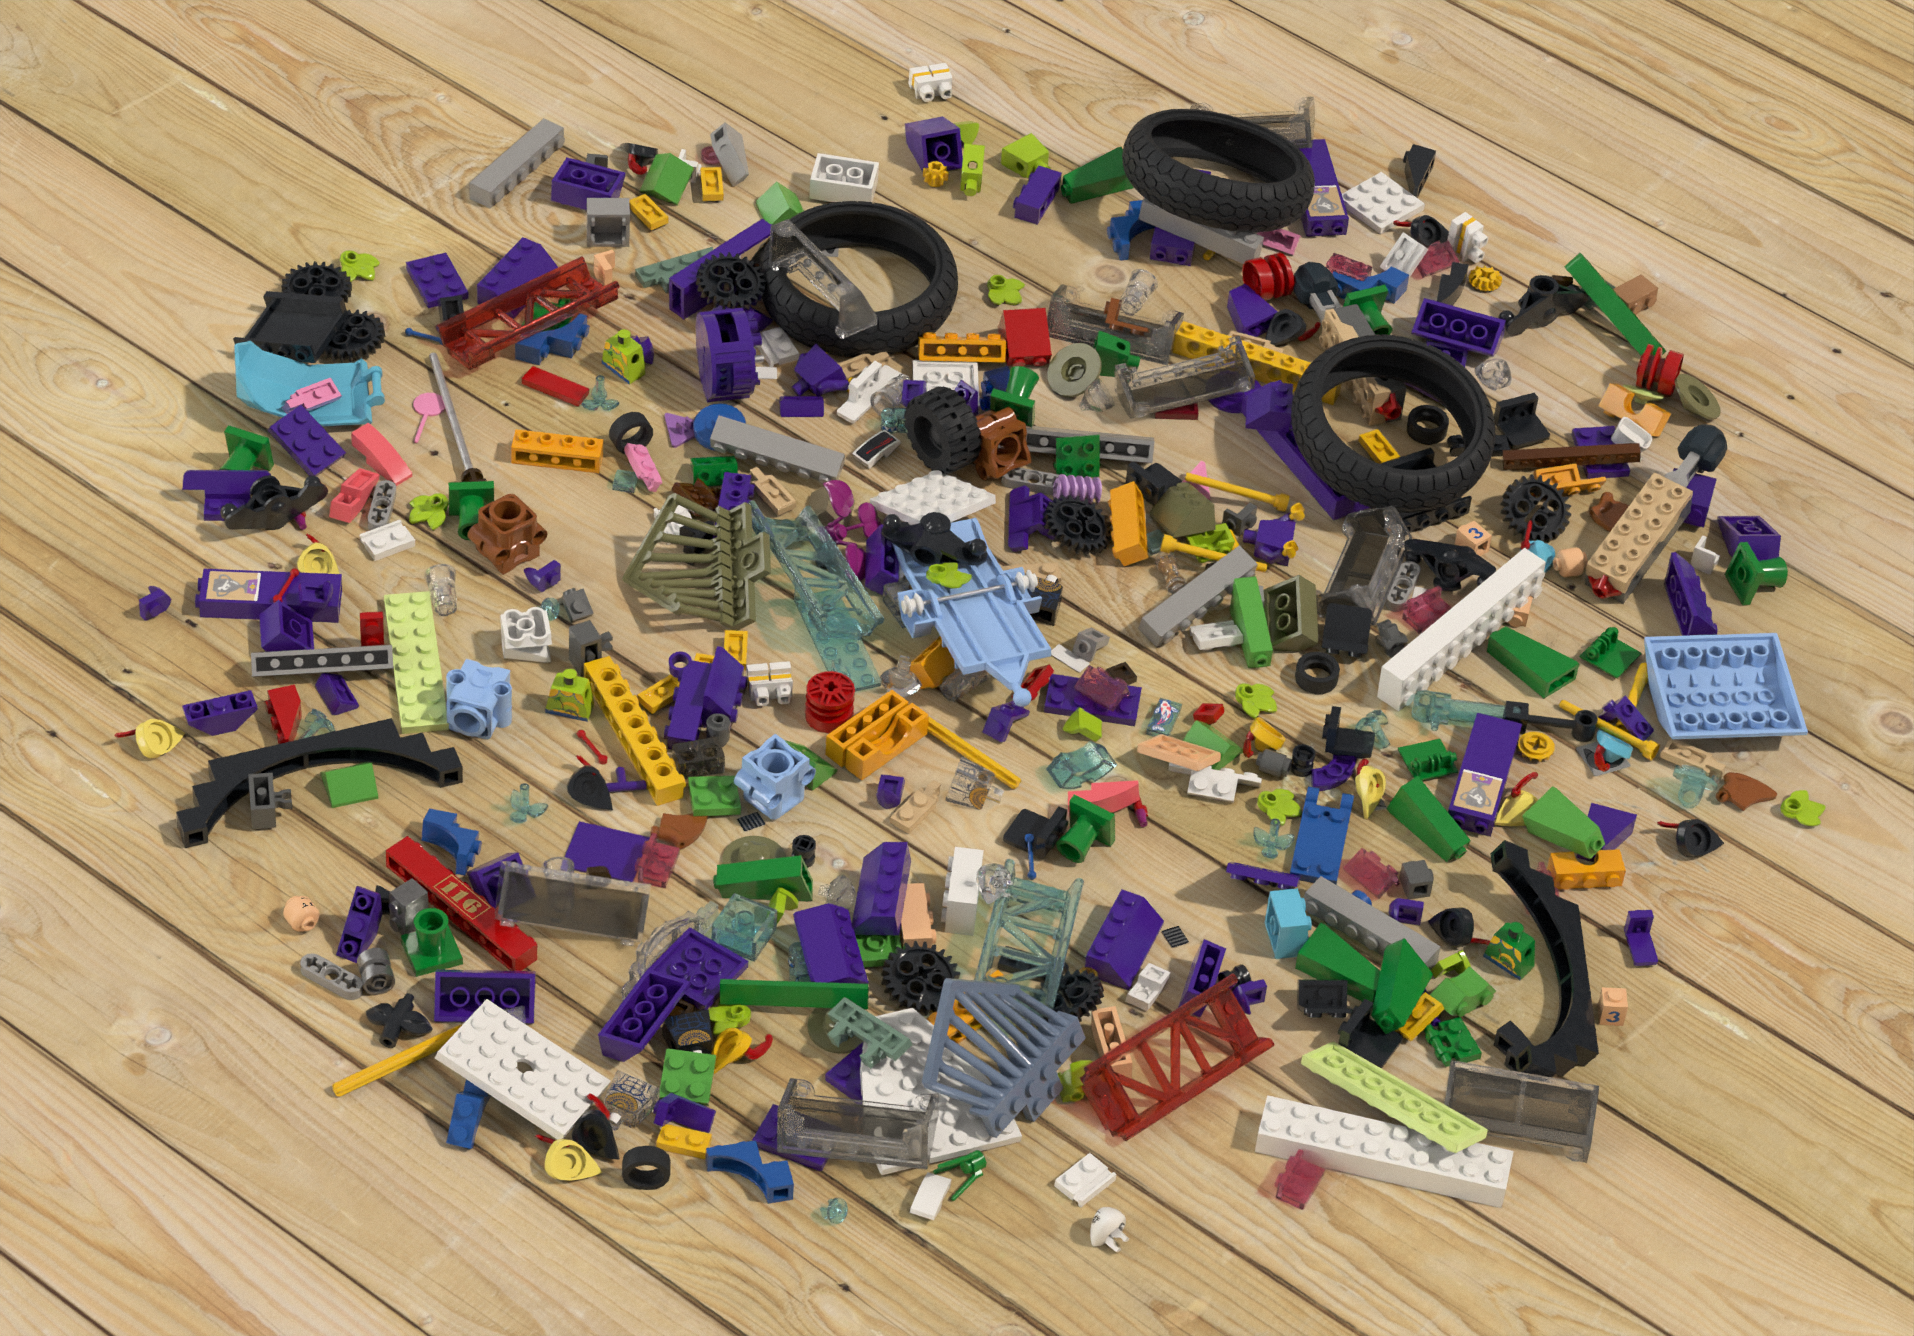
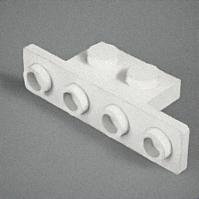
M874 361L870 366H866L857 378H853L849 383V399L837 410V415L851 423H855L902 378V373L887 365L882 367V364Z
M1169 762V771L1191 775L1188 795L1234 803L1237 783L1261 787L1262 778H1258V775L1255 773L1244 772V775L1236 774L1234 770L1229 768H1221V771L1211 769L1212 766L1195 771Z

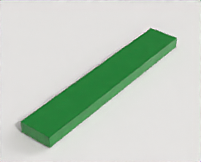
M720 980V1004L834 1008L844 997L863 1009H868L869 1005L868 984Z

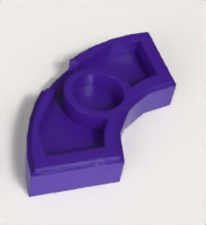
M1333 755V759L1328 765L1312 769V787L1320 788L1319 791H1326L1342 785L1353 774L1357 758L1349 755Z

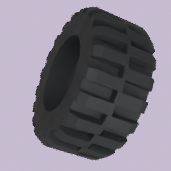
M944 386L935 387L911 399L905 409L904 418L906 421L904 424L908 432V439H910L911 446L916 451L918 458L924 462L927 468H931V471L939 470L942 474L947 475L971 464L978 458L981 451L982 438H980V427L977 426L978 421L973 416L971 407L965 403L966 400L959 396L955 390Z

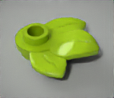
M351 250L344 251L340 256L341 272H347V276H350V282L354 281L357 276L371 281L374 280V267L380 264L374 256L367 253L358 254Z
M993 275L987 282L988 297L996 305H1001L1003 302L1010 305L1020 304L1022 297L1019 290L1024 288L1025 284L1014 278L1006 279L1002 275Z
M441 493L415 497L409 503L413 507L409 516L410 523L413 524L427 520L429 527L433 531L437 529L446 519L445 512L449 505L447 497Z
M958 563L934 564L926 572L927 579L932 583L941 584L948 588H960L972 578L971 574L958 571Z
M1246 683L1237 686L1235 698L1242 704V709L1246 714L1255 719L1260 711L1276 713L1277 705L1272 698L1274 691L1264 684H1254L1251 686Z
M1288 790L1262 791L1257 798L1259 809L1267 813L1268 817L1279 825L1284 826L1286 817H1300L1302 815L1300 806L1293 800L1295 795Z
M1798 790L1791 793L1790 797L1782 802L1780 810L1784 816L1796 819L1803 825L1818 826L1821 824L1818 817L1823 814L1826 806L1808 800L1807 790Z
M719 1001L718 1007L708 1009L710 1021L715 1023L713 1035H720L727 1028L744 1027L750 1022L751 1010L745 1005L720 1004Z

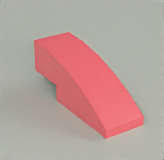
M370 423L351 432L352 446L366 456V463L386 480L394 482L397 486L412 477V472L388 440Z
M361 468L353 473L341 484L340 493L331 501L329 517L351 523L369 499L379 480L380 474Z
M1138 780L1091 783V790L1068 791V810L1069 801L1075 794L1111 813L1116 812L1140 800Z

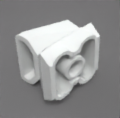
M532 607L527 612L521 613L516 609H510L500 615L501 643L504 658L544 663L551 662L548 645H552L547 610Z

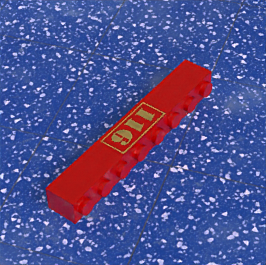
M406 836L386 850V867L404 882L413 878L428 892V902L436 909L442 910L450 921L510 971H522L537 961L538 945L536 941L523 933L517 924L511 923L504 917L499 909L492 907L483 896H479L474 892L468 883L462 882L456 877L454 872L443 866L434 855H430L425 851L419 842H415L409 836Z

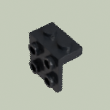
M1535 392L1496 403L1494 413L1495 425L1503 435H1506L1508 443L1512 448H1520L1546 441L1550 438V433L1535 414L1539 399Z
M1133 461L1128 464L1125 484L1134 481L1143 494V498L1155 506L1169 487L1177 486L1182 480L1159 463H1154L1144 469Z
M1335 603L1328 604L1321 645L1322 648H1326L1325 653L1339 655L1340 650L1349 651L1348 656L1362 658V653L1367 654L1372 610Z
M1332 706L1331 714H1326L1325 725L1323 726L1322 739H1326L1325 752L1336 756H1354L1358 759L1370 758L1372 756L1375 733L1339 727L1341 707Z
M1058 806L1050 819L1028 809H1022L1003 835V841L1028 852L1025 835L1032 834L1034 836V842L1032 843L1033 855L1044 859L1050 849L1054 848L1057 839L1065 832L1068 826V820H1066L1067 809Z
M1298 979L1297 1009L1311 1018H1321L1322 1013H1328V1015H1332L1334 1018H1346V1013H1353V1008L1347 1005V980Z
M1364 999L1360 1006L1356 1005L1353 1008L1350 1019L1347 1022L1343 1021L1338 1030L1340 1035L1339 1045L1382 1069L1402 1043L1403 1036L1395 1031L1385 1034L1376 1021L1371 1019L1373 1002Z

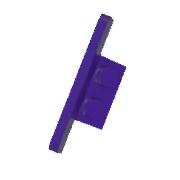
M187 470L183 475L182 490H205L204 521H225L220 514L222 506L226 503H232L238 509L242 505H246L251 499L250 488L257 479L271 474L266 470Z
M1025 485L1014 488L1010 492L1008 546L1012 552L1028 550V534H1032L1036 530L1051 540L1055 538L1054 535L1050 536L1047 534L1050 529H1045L1044 525L1046 523L1042 521L1044 511L1049 502L1053 500L1041 492L1029 496L1030 488Z

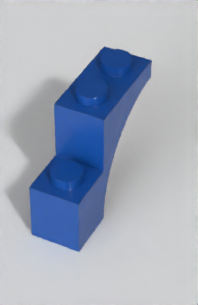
M1142 200L1129 201V209L1126 210L1125 216L1111 218L1110 226L1107 227L1108 238L1112 239L1113 250L1118 254L1120 261L1128 260L1130 241L1136 235L1155 228V226L1139 219Z
M1392 266L1380 274L1368 277L1347 276L1335 271L1332 273L1338 283L1336 296L1344 300L1347 293L1385 285L1388 289L1386 300L1395 303L1407 291L1409 274Z
M579 313L572 322L555 330L528 331L523 329L515 342V359L540 365L543 358H547L549 353L572 358L574 353L580 350L583 338L588 336L590 326L587 325V315Z
M429 808L423 819L421 841L435 844L448 851L456 860V874L465 876L469 867H473L475 856L479 855L481 851L482 841H478L479 831L461 828L460 824L457 823L456 813Z
M467 1079L464 1091L456 1094L446 1143L471 1149L473 1148L483 1111L491 1095Z
M756 1140L706 1148L705 1164L707 1172L725 1171L749 1179L760 1188L768 1204L793 1200L794 1183L788 1161H773L762 1164Z

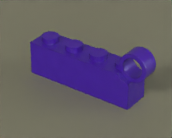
M682 651L675 652L669 657V672L673 677L678 678L680 685L674 689L673 701L676 702L675 706H670L668 720H671L670 726H665L664 739H667V749L695 753L703 722V696L712 664L693 661L688 653ZM678 662H683L687 664L683 668H678L674 666V664Z

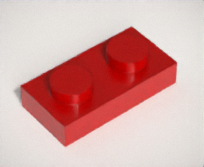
M383 611L360 613L361 646L384 645Z
M1050 664L1033 669L1021 684L1022 688L1027 689L1031 693V701L1038 696L1037 692L1040 688L1048 684L1049 677L1054 672Z

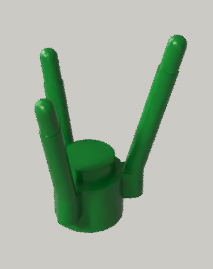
M979 1150L938 1164V1168L933 1170V1174H939L960 1166L965 1174H972L950 1198L951 1201H955L976 1179L983 1176L982 1169L986 1168L987 1162Z

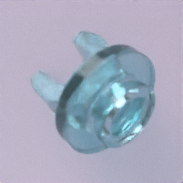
M546 598L542 601L541 607H539L547 610L548 620L550 621L556 619L560 612V605L555 598Z
M842 1198L829 1199L828 1208L821 1207L820 1212L824 1219H829L830 1222L839 1224L847 1216V1203Z

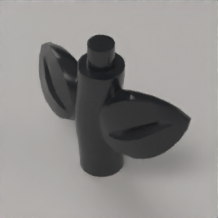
M406 993L404 998L399 999L395 1007L388 1003H381L366 1011V1017L371 1023L384 1026L379 1041L385 1047L394 1048L396 1046L401 1030L406 1034L415 1036L428 1034L433 1030L425 1016L417 1011H412L414 1008L412 1003L414 996L410 993Z

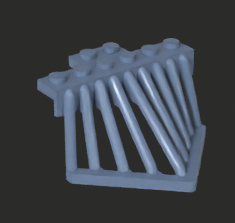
M946 978L943 983L922 1084L926 1089L973 1105L969 1109L970 1114L981 1117L989 1136L997 1138L1021 1110H1023L1026 1120L1034 1122L1063 1090V1086L1056 1071L1086 1037L1078 1017L1061 1011L1055 1012L1023 992L1019 985ZM1014 998L1018 999L1019 1001L1023 1002L1024 1004H1026L1027 1006L1031 1007V1008L1034 1009L1035 1011L1039 1012V1013L1042 1014L1043 1016L1047 1017V1018H1048V1022L1045 1021V1020H1044L1043 1018H1041L1040 1016H1038L1037 1014H1035L1033 1011H1031V1010L1028 1009L1027 1007H1025L1024 1005H1022L1020 1002H1018V1001L1015 1000ZM955 999L1005 1048L1009 1060L960 1017L955 1015L953 1010ZM1003 1015H1005L1009 1020H1011L1015 1025H1017L1021 1030H1023L1027 1034L1028 1039ZM990 1018H992L1006 1033H1008L1017 1042L1018 1047L994 1024V1022ZM1024 1018H1026L1028 1021L1038 1027V1030L1034 1028L1030 1023H1028ZM949 1023L993 1059L1001 1073L951 1040L947 1035ZM944 1048H947L989 1077L992 1085L990 1086L945 1064L942 1060ZM941 1072L981 1092L982 1096L977 1097L937 1082L938 1073Z

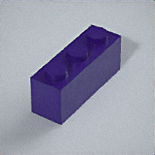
M1038 166L1036 171L1030 174L1027 185H1023L1020 196L1014 200V218L1038 225L1060 190L1062 173Z
M881 524L866 540L865 587L884 596L899 580V561L893 544L882 535V527L884 525Z
M1205 939L1203 940L1194 956L1178 1006L1179 1009L1201 1017L1211 999L1226 948Z

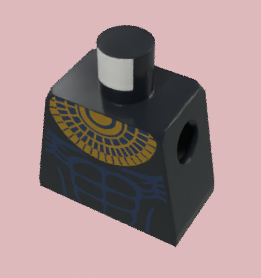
M1047 575L1045 579L1037 577L1038 586L1035 587V591L1031 592L1029 588L1027 591L1031 598L1041 596L1042 601L1039 612L1030 615L1033 620L1054 626L1061 605L1063 586L1058 584L1059 580L1054 575Z
M709 1010L667 1017L662 1023V1035L669 1048L711 1054L712 1034Z

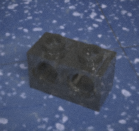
M718 737L672 744V758L675 761L676 770L684 776V779L724 773L725 755Z

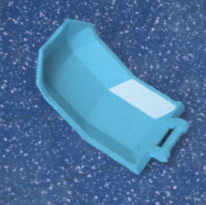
M252 341L234 345L236 395L249 407L284 417L287 413L283 411L282 406H284L287 400H290V395L294 394L298 389L328 378L333 380L342 397L337 401L308 411L321 426L371 424V407L382 405L385 402V396L382 393L381 378L383 376L381 367L373 366L368 369L367 362L362 358L354 363L308 365L263 351ZM372 381L373 393L369 395L368 382Z

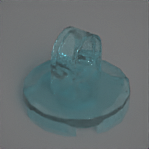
M1676 765L1673 771V776L1682 782L1678 798L1686 808H1694L1700 803L1704 789L1717 790L1720 779L1715 775L1709 778L1705 775L1706 771L1688 765H1682L1681 769L1679 765ZM1688 791H1693L1696 794L1692 802H1685L1683 800L1684 794Z

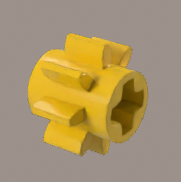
M934 161L928 163V168H923L924 182L928 183L929 186L940 187L943 185V181H948L949 172H947V166H944L941 162Z

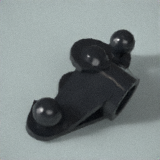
M1546 275L1534 276L1529 282L1527 292L1518 301V305L1521 308L1519 314L1514 317L1511 311L1503 310L1498 318L1506 320L1505 330L1508 334H1522L1533 323H1537L1542 327L1551 324L1561 312L1566 311L1571 315L1586 304L1589 295L1585 291H1581L1575 284L1565 287L1559 285L1552 277Z
M267 475L257 479L252 484L250 494L253 496L246 505H242L237 509L234 504L226 503L222 506L220 514L225 520L226 527L231 530H277L323 500L328 494V488L316 476L307 477L304 481V487L297 488L280 485L276 477Z
M928 513L921 518L920 523L909 525L908 522H901L899 516L895 514H889L884 518V526L882 527L883 537L911 555L913 560L922 566L930 567L934 564L943 563L980 565L987 560L986 543L982 539H974L968 542L961 540L950 530V519L942 513Z
M1408 539L1404 542V548L1408 550L1405 554L1406 561H1413L1419 564L1423 558L1436 575L1433 585L1439 590H1460V581L1472 575L1479 576L1477 578V586H1479L1496 572L1495 566L1476 554L1469 546L1420 539Z

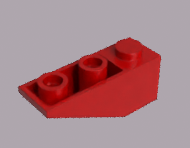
M295 684L267 690L268 700L264 701L267 714H272L270 719L273 730H278L276 734L278 744L294 741L302 718L301 700Z

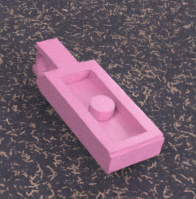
M328 378L296 390L294 394L290 395V400L285 402L282 409L288 414L299 405H302L307 411L337 401L342 395L333 380Z
M627 443L624 452L637 478L644 480L649 491L657 492L658 487L662 484V480L647 448L640 444Z

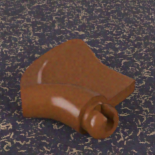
M1604 492L1599 499L1598 505L1589 508V515L1595 523L1610 532L1630 505L1615 501L1612 493Z
M1734 772L1726 773L1723 776L1725 784L1716 793V799L1720 803L1730 801L1743 811L1755 803L1776 799L1777 792L1766 784L1747 775Z
M663 813L660 827L652 826L650 837L653 839L658 838V841L669 842L679 850L695 842L703 833L708 816H693V813L686 815Z

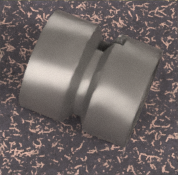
M370 948L362 952L357 958V964L365 991L372 995L384 994L390 991L395 985V977L387 951L382 948Z

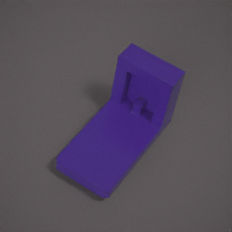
M1626 695L1615 702L1613 699L1609 700L1603 705L1602 709L1604 711L1598 716V718L1606 722L1618 717L1629 732L1642 741H1645L1654 732L1653 727Z
M1014 701L992 707L982 733L1000 742H1005L1013 721L1029 716L1030 711L1024 707L1017 706Z
M1652 910L1628 911L1624 932L1635 966L1657 965L1658 963L1657 954L1650 935L1654 919Z
M670 1093L657 1101L653 1111L656 1114L654 1124L663 1127L672 1120L697 1131L709 1133L716 1111Z

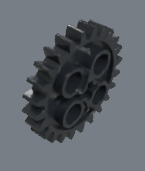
M720 252L718 258L715 255L711 256V260L706 258L704 264H700L696 275L697 291L702 292L701 297H708V304L714 302V308L720 305L722 310H725L727 307L730 309L745 307L750 310L751 304L756 306L757 302L761 301L762 295H764L766 280L763 279L764 273H759L760 266L753 267L754 261L748 263L746 256L740 259L738 253L735 257H732L730 252L725 257Z
M314 261L311 266L306 262L305 267L297 265V270L291 268L290 274L286 273L285 279H282L281 288L284 293L340 297L344 299V303H348V297H351L352 282H350V276H347L346 271L341 272V267L334 269V264L326 266L325 262H322L321 265H318Z
M358 309L355 313H351L348 310L347 318L322 354L325 355V358L332 357V361L340 358L341 363L345 359H348L349 362H352L353 358L359 360L361 356L368 358L369 352L375 354V348L381 349V343L385 342L384 337H386L383 322H380L379 317L375 318L374 314L368 316L367 311L360 314Z
M1531 474L1528 480L1525 476H1522L1519 481L1515 479L1512 485L1507 487L1502 495L1504 499L1500 505L1504 508L1500 513L1506 515L1503 522H1510L1507 529H1515L1514 536L1520 533L1522 534L1521 540L1525 539L1528 522L1524 520L1544 496L1547 497V500L1530 519L1532 521L1529 541H1534L1535 539L1544 541L1545 539L1549 543L1552 537L1556 540L1565 531V527L1570 523L1567 519L1572 515L1570 512H1567L1571 505L1565 504L1569 497H1562L1561 495L1564 489H1556L1558 483L1550 485V478L1544 482L1542 481V475H1539L1535 480L1533 474ZM1530 492L1534 493L1536 497H1533ZM1547 506L1552 507L1554 511L1549 510ZM1517 507L1522 508L1524 512L1519 511ZM1535 521H1538L1542 526H1538Z
M1063 495L1059 499L1055 497L1052 502H1049L1043 513L1044 518L1042 521L1046 523L1044 528L1050 529L1047 534L1050 536L1054 535L1053 541H1060L1061 548L1067 546L1068 552L1074 549L1077 555H1079L1080 551L1085 556L1089 552L1093 556L1096 552L1101 553L1112 539L1111 531L1113 529L1110 528L1111 522L1106 521L1108 515H1101L1102 509L1096 510L1095 503L1089 505L1088 499H1085L1083 502L1079 496L1076 499H1073L1071 495H1068L1067 499Z
M914 941L912 947L905 943L903 950L897 946L894 953H889L888 960H885L884 968L881 972V976H883L881 984L886 985L884 993H892L889 1000L894 1001L897 999V1008L905 1005L906 1009L913 1008L918 1013L920 1010H923L925 1016H928L930 1009L933 1013L937 1012L944 980L946 978L959 979L960 972L956 971L957 963L950 964L952 956L944 957V949L937 952L935 944L930 949L925 941L922 947H919L917 941Z
M1076 970L1073 974L1067 971L1064 976L1058 973L1055 979L1049 977L1048 983H1040L1041 988L1033 989L1035 994L1030 995L1055 1012L1061 1011L1076 1016L1079 1022H1081V1017H1089V1011H1096V1005L1102 1003L1101 998L1104 997V989L1098 976H1095L1093 972L1088 974L1087 970H1084L1080 974L1079 970ZM1058 991H1061V992L1063 993V995H1064V997H1065L1067 1003H1068L1072 1008H1069V1007L1066 1005V1002H1065L1064 998L1062 997V995H1061L1060 993H1058ZM1027 1006L1028 1009L1048 1022L1047 1017Z

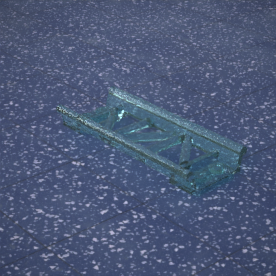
M751 500L748 502L751 505L752 529L756 535L761 532L769 534L771 551L809 608L807 615L823 637L861 640L863 636H870L877 625L884 622V617L811 506H806L795 521H791L788 519L778 520L765 517L755 501ZM809 540L816 552L789 550L786 548L794 541ZM803 560L820 561L825 564L828 571ZM799 569L822 579L803 577ZM810 587L838 590L821 605ZM845 596L852 608L836 607L834 605Z
M1007 859L1002 871L974 980L1016 984V982L1046 975L1043 991L1020 984L1016 985H1019L1023 992L1053 1010L1084 880L1081 878L1075 879L1067 891L1015 877V862L1012 859ZM1009 898L1013 901L1024 903L1007 908ZM1041 909L1062 913L1058 928L1017 917V915ZM1002 927L1036 955L997 945ZM1018 927L1053 936L1055 943L1052 955ZM998 955L1039 966L996 978L989 976L994 956L998 957ZM1014 998L1015 1000H1017L1018 1002H1020L1022 1005H1024L1025 1007H1027L1028 1009H1030L1031 1011H1033L1035 1014H1037V1015L1040 1016L1041 1018L1043 1017V1015L1040 1014L1039 1012L1035 1011L1034 1009H1032L1031 1007L1027 1006V1005L1024 1004L1023 1002H1021V1001H1019L1018 999Z

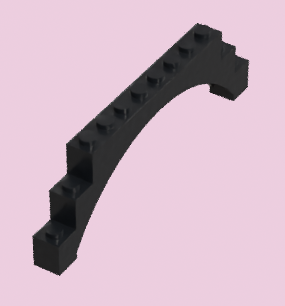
M392 718L208 760L211 782L192 786L195 807L176 812L177 828L185 848L208 843V835L219 819L237 801L250 793L248 774L273 773L274 780L286 774L312 767L369 762L373 765L388 766L423 776L438 783L439 787L442 788L463 783V766L454 747L431 752L423 732L400 738Z
M1504 840L1490 853L1492 871L1498 873L1510 886L1534 919L1550 951L1559 986L1558 1017L1549 1039L1537 1046L1529 1044L1515 1057L1517 1077L1543 1086L1555 1074L1564 1076L1576 1064L1585 1067L1599 1054L1581 917L1578 904L1555 895L1553 877L1530 868L1528 850Z

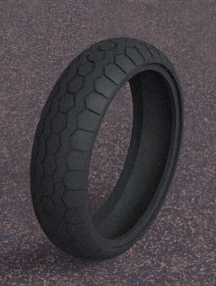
M1198 109L1159 111L1137 122L1129 132L1123 147V167L1132 186L1145 199L1157 207L1201 225L1237 232L1274 231L1297 221L1308 209L1313 198L1315 188L1314 172L1309 160L1302 151L1278 133L1235 116ZM1171 157L1195 158L1227 165L1253 175L1265 183L1242 182L1210 175L1184 165Z
M842 201L807 209L795 215L777 229L767 242L759 263V273H764L763 279L766 280L762 301L778 326L792 338L812 348L817 344L826 353L838 356L844 355L845 357H856L868 353L875 355L881 352H887L890 355L918 345L919 337L923 336V333H935L946 321L952 311L958 291L957 266L945 240L922 219L902 209L881 203ZM839 246H865L885 250L906 259L924 274L930 285L914 300L899 307L877 312H851L831 308L810 299L791 283L787 273L796 263L815 252Z
M1367 335L1340 342L1313 360L1300 378L1293 396L1291 410L1292 428L1296 443L1305 461L1318 477L1336 492L1367 507H1375V509L1389 512L1412 513L1445 506L1463 496L1479 481L1488 467L1493 454L1495 420L1490 402L1480 384L1453 357L1436 347L1427 346L1426 343L1415 339L1412 341L1411 338L1395 335ZM1380 377L1408 383L1430 394L1451 413L1461 430L1465 451L1451 462L1424 470L1397 469L1373 462L1348 447L1333 431L1323 410L1322 397L1335 386L1358 378Z

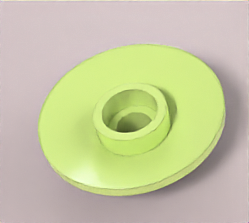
M1623 385L1624 388L1635 393L1634 401L1640 404H1646L1647 401L1662 400L1665 397L1651 390Z

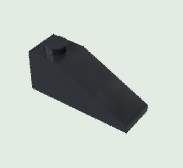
M1413 144L1410 151L1405 152L1403 163H1406L1404 172L1409 191L1418 198L1434 167L1436 150Z

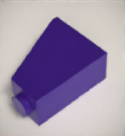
M1246 284L1229 291L1227 309L1236 331L1254 337L1266 333L1272 318L1278 311Z
M1591 803L1587 817L1600 828L1605 845L1600 850H1614L1633 833L1637 814ZM1577 854L1576 858L1594 862L1595 855L1591 859H1588L1584 856Z

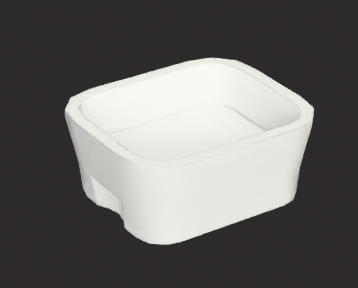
M1627 417L1621 419L1611 437L1615 444L1640 443L1641 453L1649 448L1653 439L1646 430Z

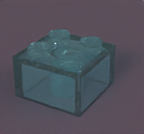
M734 893L712 925L711 940L735 954L755 962L777 929L778 910Z

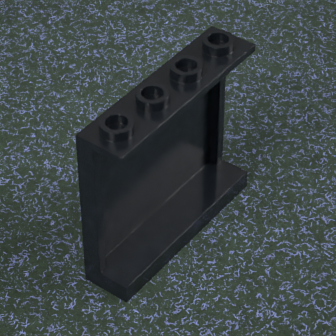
M266 291L263 295L266 304L265 310L245 338L234 337L233 341L234 344L252 341L263 351L298 362L316 363L348 316L344 299L340 297Z
M1430 447L1381 463V465L1404 470L1435 468L1436 465L1433 463L1435 452ZM1460 497L1445 506L1421 512L1398 513L1378 510L1375 507H1370V509L1393 538L1468 514L1472 497Z

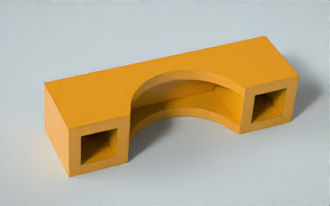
M914 703L909 704L895 715L892 724L880 738L869 742L862 737L846 749L845 768L860 780L865 779L927 735L929 715Z

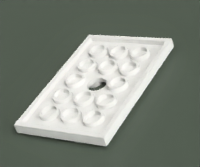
M488 999L443 1045L435 1059L557 1140L564 1139L579 1118L594 1104L592 1100L588 1099L587 1095L591 1093L599 1098L611 1082ZM517 1063H527L531 1066L533 1072H520L516 1068Z

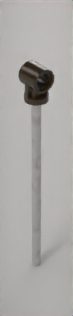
M431 353L429 359L465 469L461 475V481H487L486 478H483L481 470L473 468L436 353Z

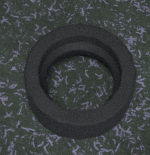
M1417 406L1409 413L1406 431L1414 441L1421 444H1437L1443 441L1447 435L1449 418L1442 409L1436 406ZM1430 421L1439 427L1433 429L1424 428L1418 425L1417 422Z
M639 412L623 414L613 422L609 430V438L617 450L625 454L624 448L627 443L640 444L646 447L653 437L652 426L646 417ZM640 427L635 435L622 439L627 431Z
M1306 653L1298 660L1295 672L1296 683L1308 693L1325 694L1331 692L1338 682L1339 663L1327 653ZM1319 668L1328 672L1330 676L1316 678L1307 674L1305 670Z
M638 1146L624 1154L622 1177L624 1182L630 1187L639 1190H653L664 1186L669 1181L671 1160L669 1154L663 1149L655 1146ZM648 1165L654 1166L657 1169L646 1171L639 1170L636 1167Z

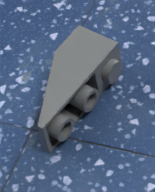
M725 122L712 132L710 136L712 147L730 183L735 187L746 179L749 172L743 137Z

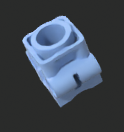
M466 659L461 669H454L447 673L446 707L447 723H449L450 730L467 736L490 739L496 727L504 728L511 724L512 687L510 684V670L500 667H486L477 661Z
M774 734L760 748L742 757V769L736 774L734 784L743 790V797L747 802L770 819H778L804 800L805 786L814 778L816 769L809 765L810 759L791 748L785 740Z

